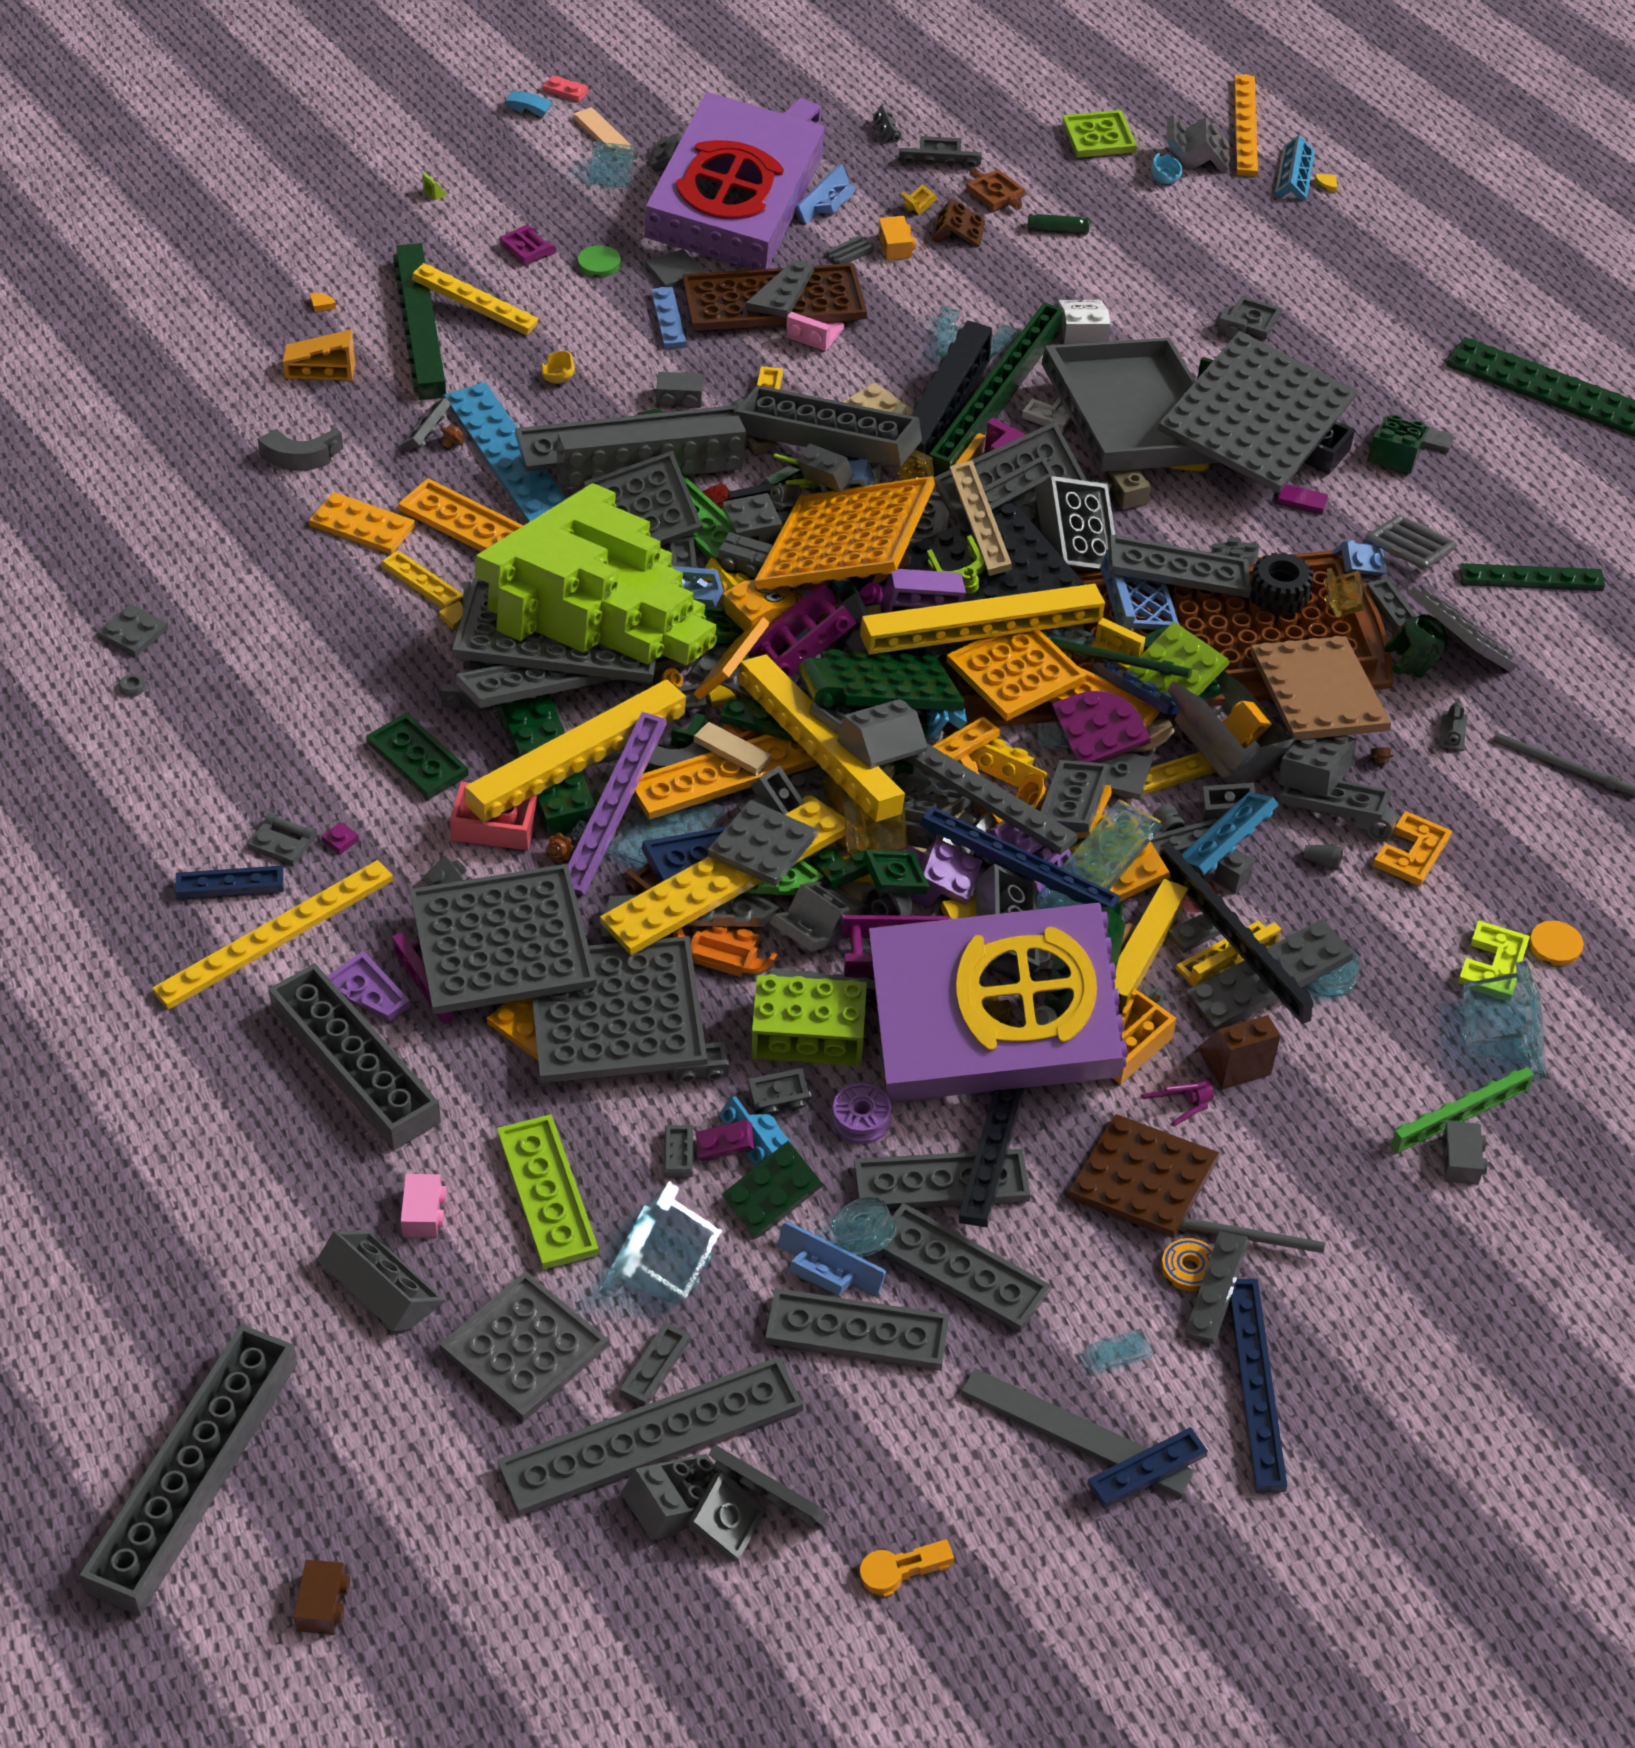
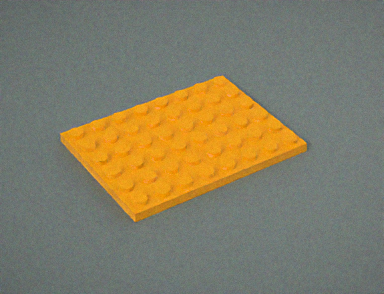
M933 476L843 489L842 492L833 490L800 495L754 580L756 589L774 590L780 586L796 587L802 583L811 582L812 584H819L825 580L835 579L836 581H842L854 576L864 578L876 573L883 575L893 573L900 564L935 486Z

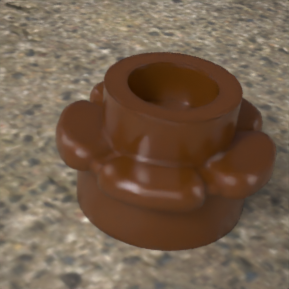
M1390 747L1370 749L1371 756H1369V759H1373L1374 764L1389 763V758H1392L1394 755H1391Z

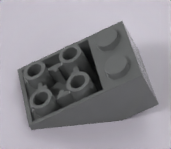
M707 1454L635 1468L621 1494L651 1541L666 1538L690 1527L687 1523L713 1476L719 1471L714 1467Z

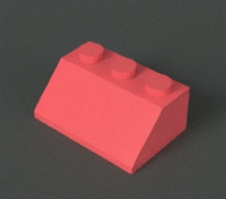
M461 782L449 820L451 840L528 851L534 830L537 795L523 801L518 806L508 809L498 817L483 822L465 805V786L470 783Z

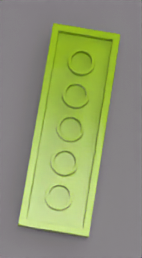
M552 1114L497 1128V1135L542 1269L545 1270L598 1256L599 1248Z

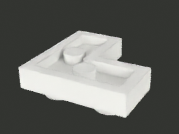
M1060 397L1053 406L1032 398L1022 412L1023 419L1043 426L1056 422L1062 433L1072 421Z

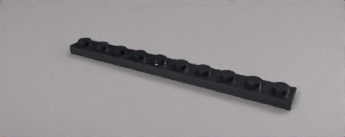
M1170 842L1160 845V858L1169 870L1173 881L1188 888L1187 896L1297 1020L1301 1024L1311 1021L1312 1008L1314 1006L1311 996L1305 993L1298 985L1296 979L1283 969L1280 961L1273 958L1266 946L1254 937L1251 929L1245 927L1237 914L1226 906L1222 897L1217 896L1209 883L1198 875L1194 866L1189 865L1181 852L1176 850Z

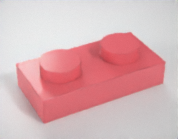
M552 75L543 85V91L579 102L588 93V86Z

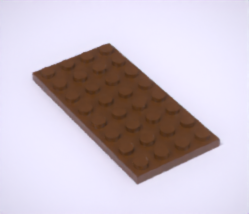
M854 263L814 266V272L792 312L819 322L867 319V309ZM784 268L683 274V286L692 330H727L730 328L787 325V318L746 310V302Z

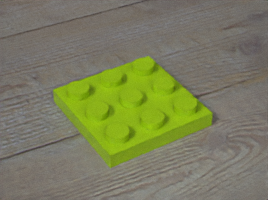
M1122 110L1062 116V124L1077 158L1136 153L1137 144Z
M1173 622L1140 657L1159 662L1163 660L1174 662V665L1191 668V677L1185 678L1176 675L1169 677L1160 675L1158 671L1130 666L1127 671L1137 674L1139 676L1138 679L1141 681L1155 684L1160 692L1169 693L1168 688L1175 681L1199 696L1230 663L1228 658L1176 622Z

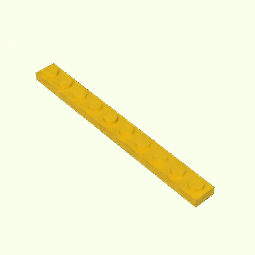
M376 860L152 988L153 994L169 1010L391 883L393 875Z

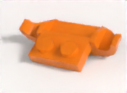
M707 926L703 932L697 931L693 938H690L693 963L742 977L744 973L754 974L767 970L775 962L778 954L772 953L768 959L756 958L761 935L755 934L748 929H737L730 926ZM682 927L673 932V938L686 936Z

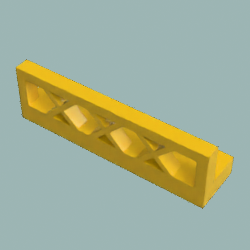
M1258 920L1247 926L1252 932L1258 930L1253 935L1266 948L1279 942L1281 928L1275 922L1265 927ZM1223 939L1177 964L1176 969L1194 987L1244 959L1232 946L1228 947L1230 943ZM1195 965L1192 967L1191 972L1187 969V967Z

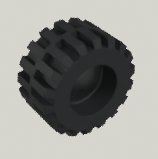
M1275 552L1271 553V555H1264L1262 559H1258L1256 564H1254L1251 578V599L1255 600L1254 603L1257 606H1261L1262 610L1271 611L1273 614L1281 613V615H1286L1287 613H1296V610H1302L1308 603L1314 574L1311 566L1305 564V560L1297 558L1293 554L1288 555L1284 552L1277 554Z

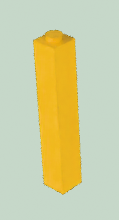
M1163 879L1119 956L1116 979L1114 981L1115 989L1118 988L1120 1001L1118 1009L1120 1011H1123L1124 1007L1128 1004L1134 988L1138 989L1164 943L1168 930L1173 927L1186 903L1187 887Z

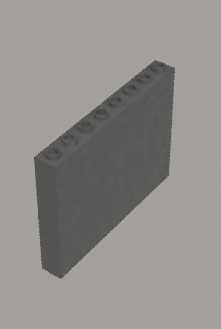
M1170 338L1045 346L1041 365L1100 472L1220 463L1157 430L1162 419L1196 381L1193 373L1188 369L1185 360L1182 359L1177 347L1174 346Z

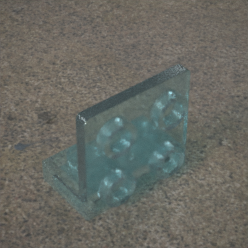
M593 141L589 183L629 188L633 160H637L638 155L636 147Z

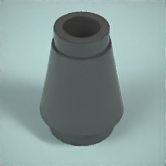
M1337 844L1306 845L1303 859L1330 869L1334 867L1340 868L1343 847H1337Z

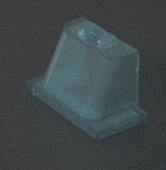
M1527 960L1516 962V973L1463 983L1464 1005L1460 1006L1465 1026H1462L1461 1030L1470 1056L1472 1058L1529 1063L1535 1079L1547 1078L1541 993Z
M670 1182L667 1183L645 1204L598 1293L609 1298L622 1286H626L676 1305L681 1304L687 1298L689 1292H693L701 1280L698 1274L711 1261L713 1254L710 1251L721 1231L673 1200L679 1188Z

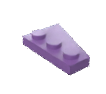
M364 951L327 975L350 1002L388 1021L393 1020L412 1006L409 998Z

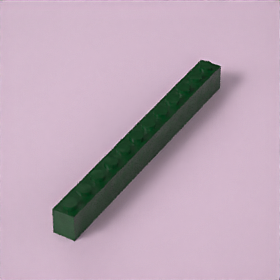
M1043 302L929 454L928 476L936 477L949 471L950 466L957 462L978 433L985 434L987 422L991 418H997L1042 357L1045 346L1051 345L1061 331L1063 308Z

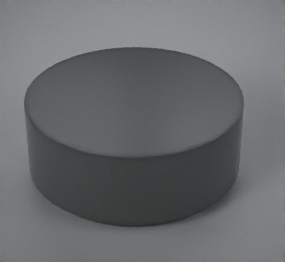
M137 674L126 675L119 682L121 693L128 697L138 696L145 690L144 679Z

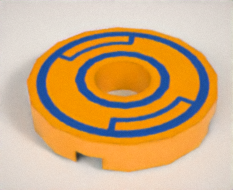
M1193 1238L1179 1239L1172 1242L1164 1250L1161 1261L1164 1277L1168 1278L1172 1285L1178 1289L1188 1292L1199 1291L1213 1248L1205 1242ZM1191 1260L1198 1267L1196 1269H1187L1183 1262Z

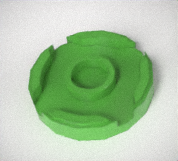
M603 245L585 248L578 256L579 269L582 273L594 277V275H600V277L613 275L619 270L621 264L620 254L615 249Z

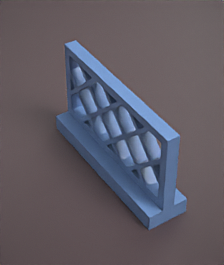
M1106 550L1100 569L1116 623L1128 630H1131V628L1158 630L1171 625L1173 622L1179 624L1167 585L1162 582L1142 581L1139 578L1110 573L1108 550ZM1129 580L1137 587L1135 589L1126 584V581ZM1151 581L1159 586V589H1154L1148 583ZM1141 589H1143L1144 591H1146L1147 593H1149L1151 596L1146 597L1145 595L1141 594L1139 591H1140ZM1131 598H1136L1137 600L1141 601L1142 604H1136L1135 602L1131 601ZM1157 598L1158 600L1163 602L1164 605L1160 606L1153 600ZM1148 606L1156 612L1152 614L1144 608ZM1140 614L1148 620H1137L1136 615ZM1162 615L1169 619V621H1163L1158 617Z

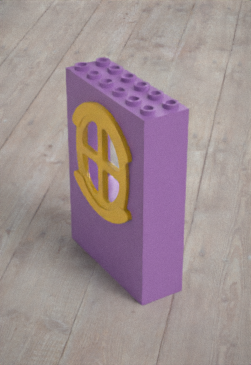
M1091 903L869 928L886 1087L890 1102L1121 1077L1122 1067H1126L1127 1048L1126 1042L1122 1041L1123 1020L1122 1015H1119L1118 1005H1120L1118 988L1115 989V965L1111 963L1112 944L1111 938L1107 934L1108 917L1107 912L1101 911V904ZM1028 950H1043L1057 956L1069 967L1070 977L1037 982L1032 981L1028 966ZM1009 951L1015 952L1017 954L1020 981L1017 984L982 987L979 984L982 972L991 961ZM1071 989L1073 991L1074 998L1072 1003L1060 1017L1045 1025L1036 1023L1033 1004L1034 993ZM1008 995L1022 996L1026 1020L1025 1026L1017 1028L995 1020L983 1008L982 1000L984 998Z

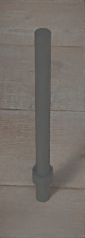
M1498 732L1494 737L1493 741L1603 784L1606 786V789L1613 792L1618 790L1635 797V786L1621 781V778L1612 774L1607 776Z
M1186 1215L1178 1230L1186 1232L1187 1229L1216 1235L1221 1231L1245 1236L1250 1241L1323 1254L1325 1249V1242L1191 1219L1188 1218V1215Z

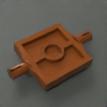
M976 168L971 169L970 176L975 178V180L967 183V192L992 211L1005 205H1010L1017 211L1021 209L1022 203L1018 199L1025 196V189L999 169L985 174Z

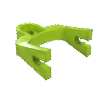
M972 535L967 536V543L969 544L967 551L975 562L962 569L943 571L932 549L927 551L929 558L928 566L932 571L961 573L966 594H972L978 590L979 578L977 575L984 571L985 561Z

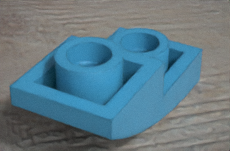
M512 91L504 104L521 114L525 109H528L534 115L543 118L550 109L552 102L532 93Z

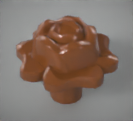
M450 424L447 428H440L445 438L441 444L449 449L452 444L464 443L462 440L463 432L457 426Z
M556 833L555 836L549 837L546 851L549 854L550 860H554L561 865L564 861H570L574 846L571 845V838L564 837L561 833Z

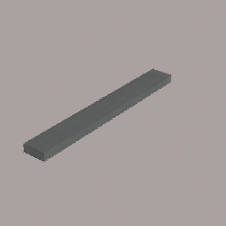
M974 1368L961 1392V1396L1112 1467L1148 1449ZM1185 1467L1152 1484V1486L1181 1499L1194 1474V1470Z

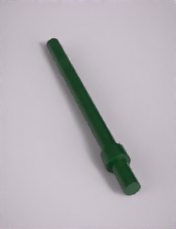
M1051 639L1060 650L1158 671L1160 675L1164 676L1176 675L1190 678L1192 674L1191 668L1174 665V662L1163 660L1159 662L1060 639Z

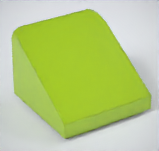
M426 173L422 174L423 191L433 200L447 196V193L437 182Z

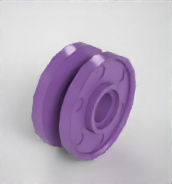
M850 1084L841 1089L835 1096L832 1117L834 1129L842 1138L851 1143L869 1144L882 1139L889 1131L892 1107L890 1098L881 1088L873 1084Z

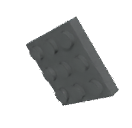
M750 800L709 847L708 857L776 887L817 838L818 831L812 826Z

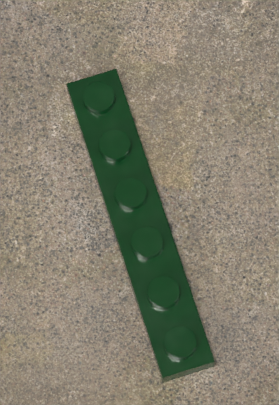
M1461 563L1459 568L1462 585L1589 591H1603L1605 587L1602 569Z

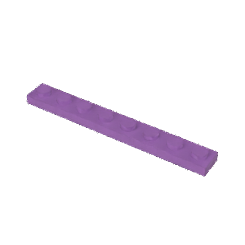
M645 712L641 713L568 863L575 894L585 896L667 725L665 718Z

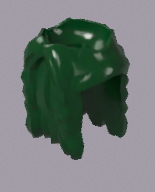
M1422 614L1408 618L1400 629L1396 631V634L1392 636L1391 640L1386 643L1384 651L1388 653L1396 651L1397 655H1402L1401 659L1393 665V673L1397 675L1402 673L1407 675L1413 674L1415 677L1422 678L1440 659V655L1446 649L1448 638L1443 624L1437 618Z

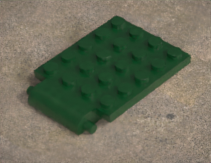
M830 649L829 651H821V658H807L803 660L798 667V674L814 703L825 705L827 708L832 706H877L900 699L906 702L909 707L915 709L964 710V699L938 661V658L933 655L927 654L921 657L907 653L890 655L885 652L869 655L858 650L850 653Z

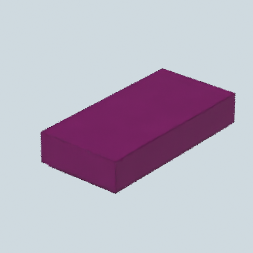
M1286 484L1279 494L1277 504L1322 515L1328 494Z

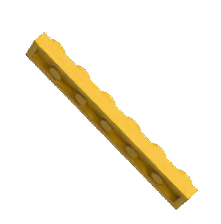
M423 263L413 272V281L526 336L538 324L539 318L532 316L530 313L501 301L491 294L485 293L449 274L443 273L431 265Z

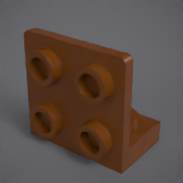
M951 198L936 215L932 240L939 243L943 238H948L951 232H954L973 246L979 247L981 245L985 220L979 214L973 213L962 203Z

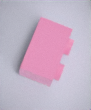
M406 1174L401 1213L403 1237H438V1227H444L445 1217L444 1210H440L441 1203H446L447 1187L441 1184V1174Z

